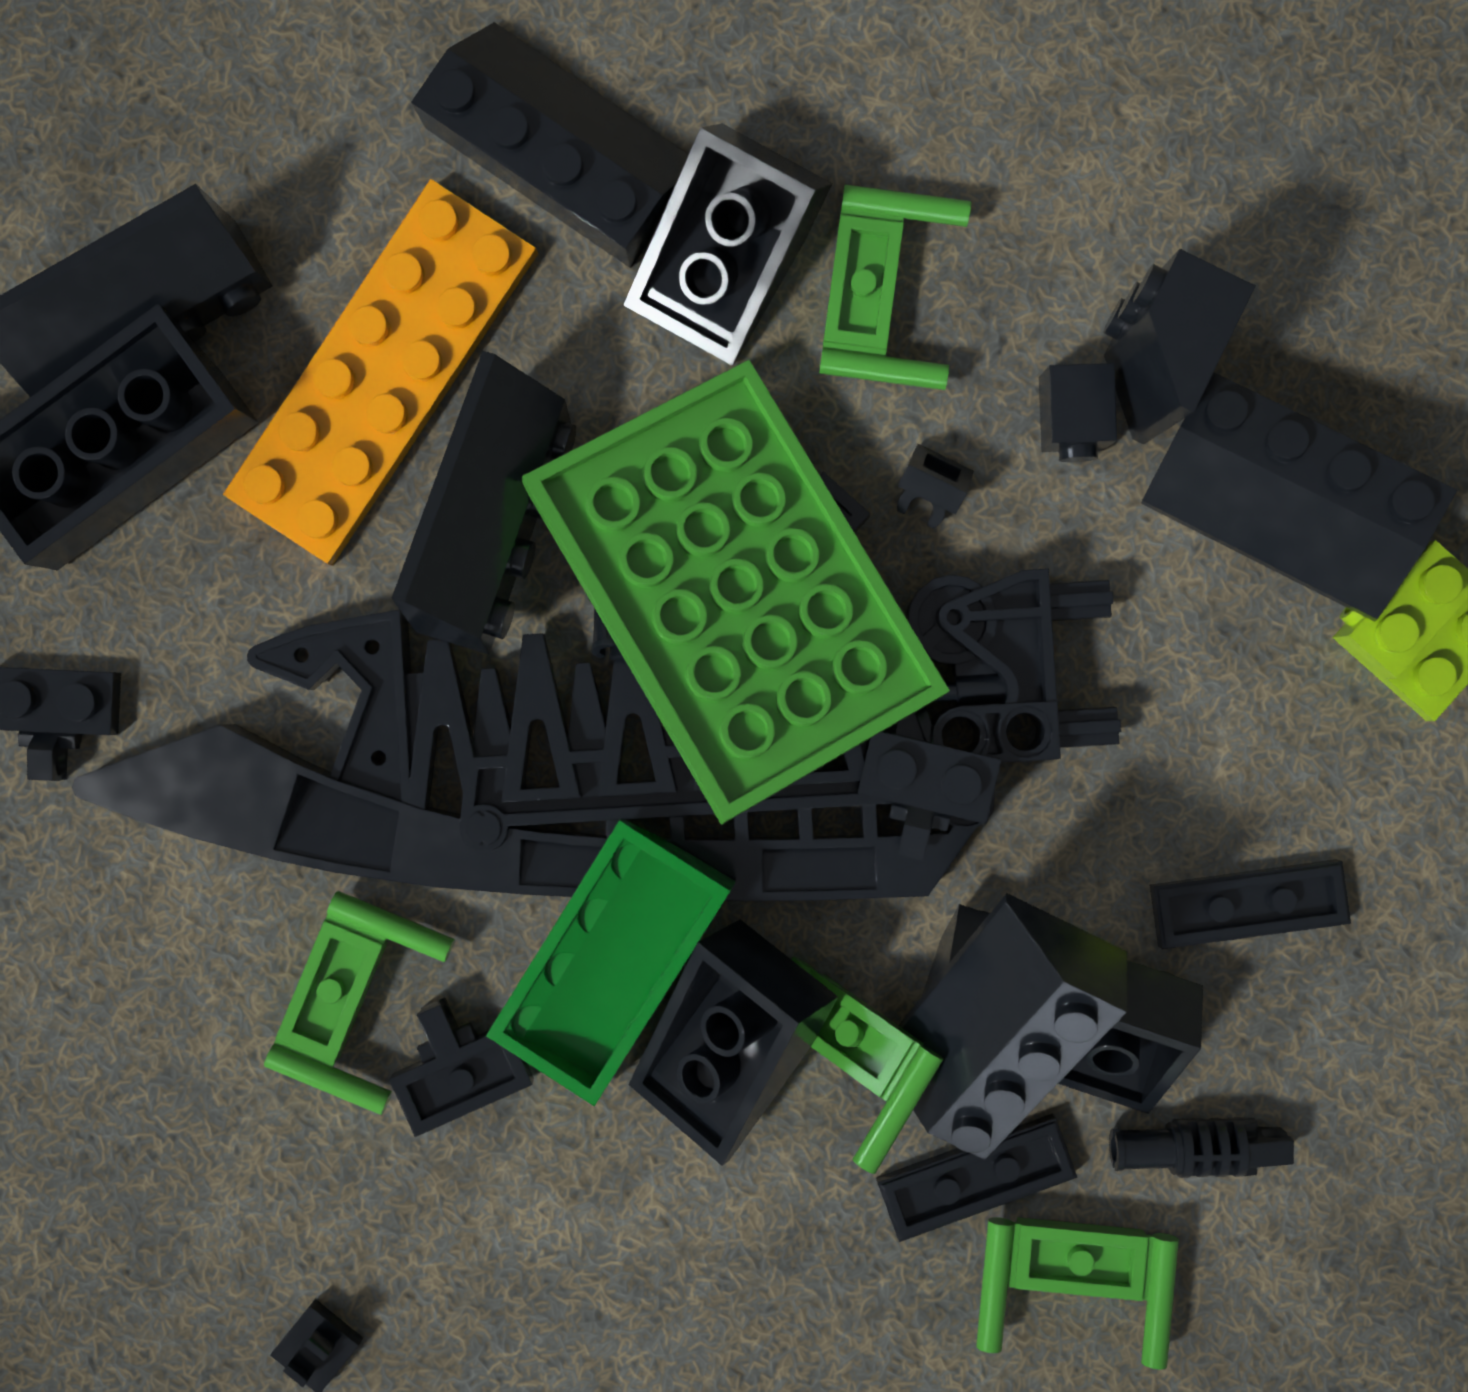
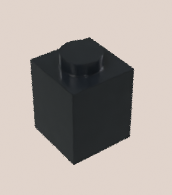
M1114 363L1049 365L1039 376L1041 452H1059L1060 462H1086L1098 459V450H1105L1117 441Z

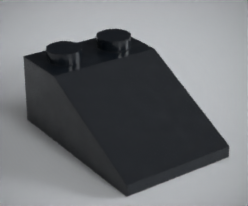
M723 123L700 127L624 306L728 364L734 365L803 246L833 183Z
M740 919L697 943L628 1085L723 1166L732 1158L810 1049L838 996Z

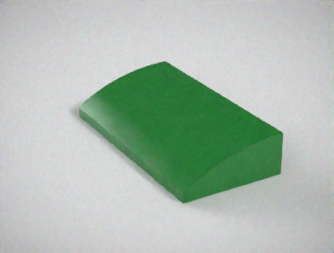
M621 818L486 1037L595 1106L736 881L674 844Z

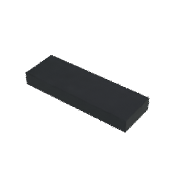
M1337 859L1149 884L1157 944L1161 949L1351 924L1343 861Z
M1053 1113L1017 1126L985 1160L956 1148L876 1177L899 1242L1078 1178Z

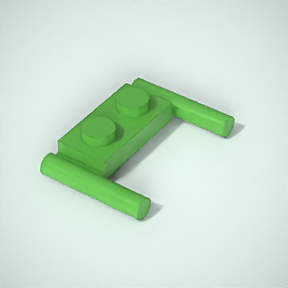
M844 185L819 374L939 390L946 389L949 374L948 364L887 357L886 351L904 219L967 227L971 201Z
M337 891L329 904L326 919L319 931L277 1033L276 1040L267 1054L264 1067L382 1115L390 1101L392 1091L335 1068L334 1065L341 1057L388 943L386 939L444 963L451 953L455 939L341 891Z
M793 956L791 960L838 996L811 1047L886 1101L852 1159L865 1171L875 1174L942 1063L943 1058L931 1049L923 1046V1042L831 978L818 973L812 966Z
M1000 1217L989 1218L977 1332V1349L986 1353H1000L1002 1351L1008 1287L1021 1290L1124 1300H1146L1141 1363L1152 1369H1166L1179 1238L1165 1233L1147 1235L1142 1229L1020 1217H1017L1016 1222Z

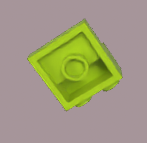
M1432 540L1429 541L1425 550L1375 622L1345 607L1339 617L1345 624L1332 637L1425 721H1436L1468 685V568L1439 542Z

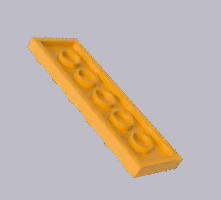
M430 179L223 495L325 563L333 566L539 254L536 247Z

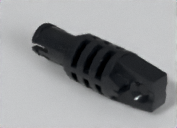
M1255 1118L1173 1119L1172 1122L1166 1124L1165 1129L1119 1130V1128H1112L1109 1134V1153L1111 1164L1115 1171L1168 1168L1171 1174L1177 1175L1179 1178H1189L1191 1176H1197L1198 1178L1208 1176L1226 1177L1227 1175L1242 1177L1257 1175L1258 1167L1292 1165L1294 1163V1140L1281 1127L1258 1126V1121Z

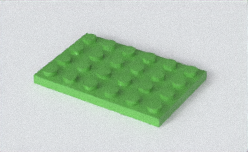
M750 360L522 476V483L530 499L721 825L950 691Z

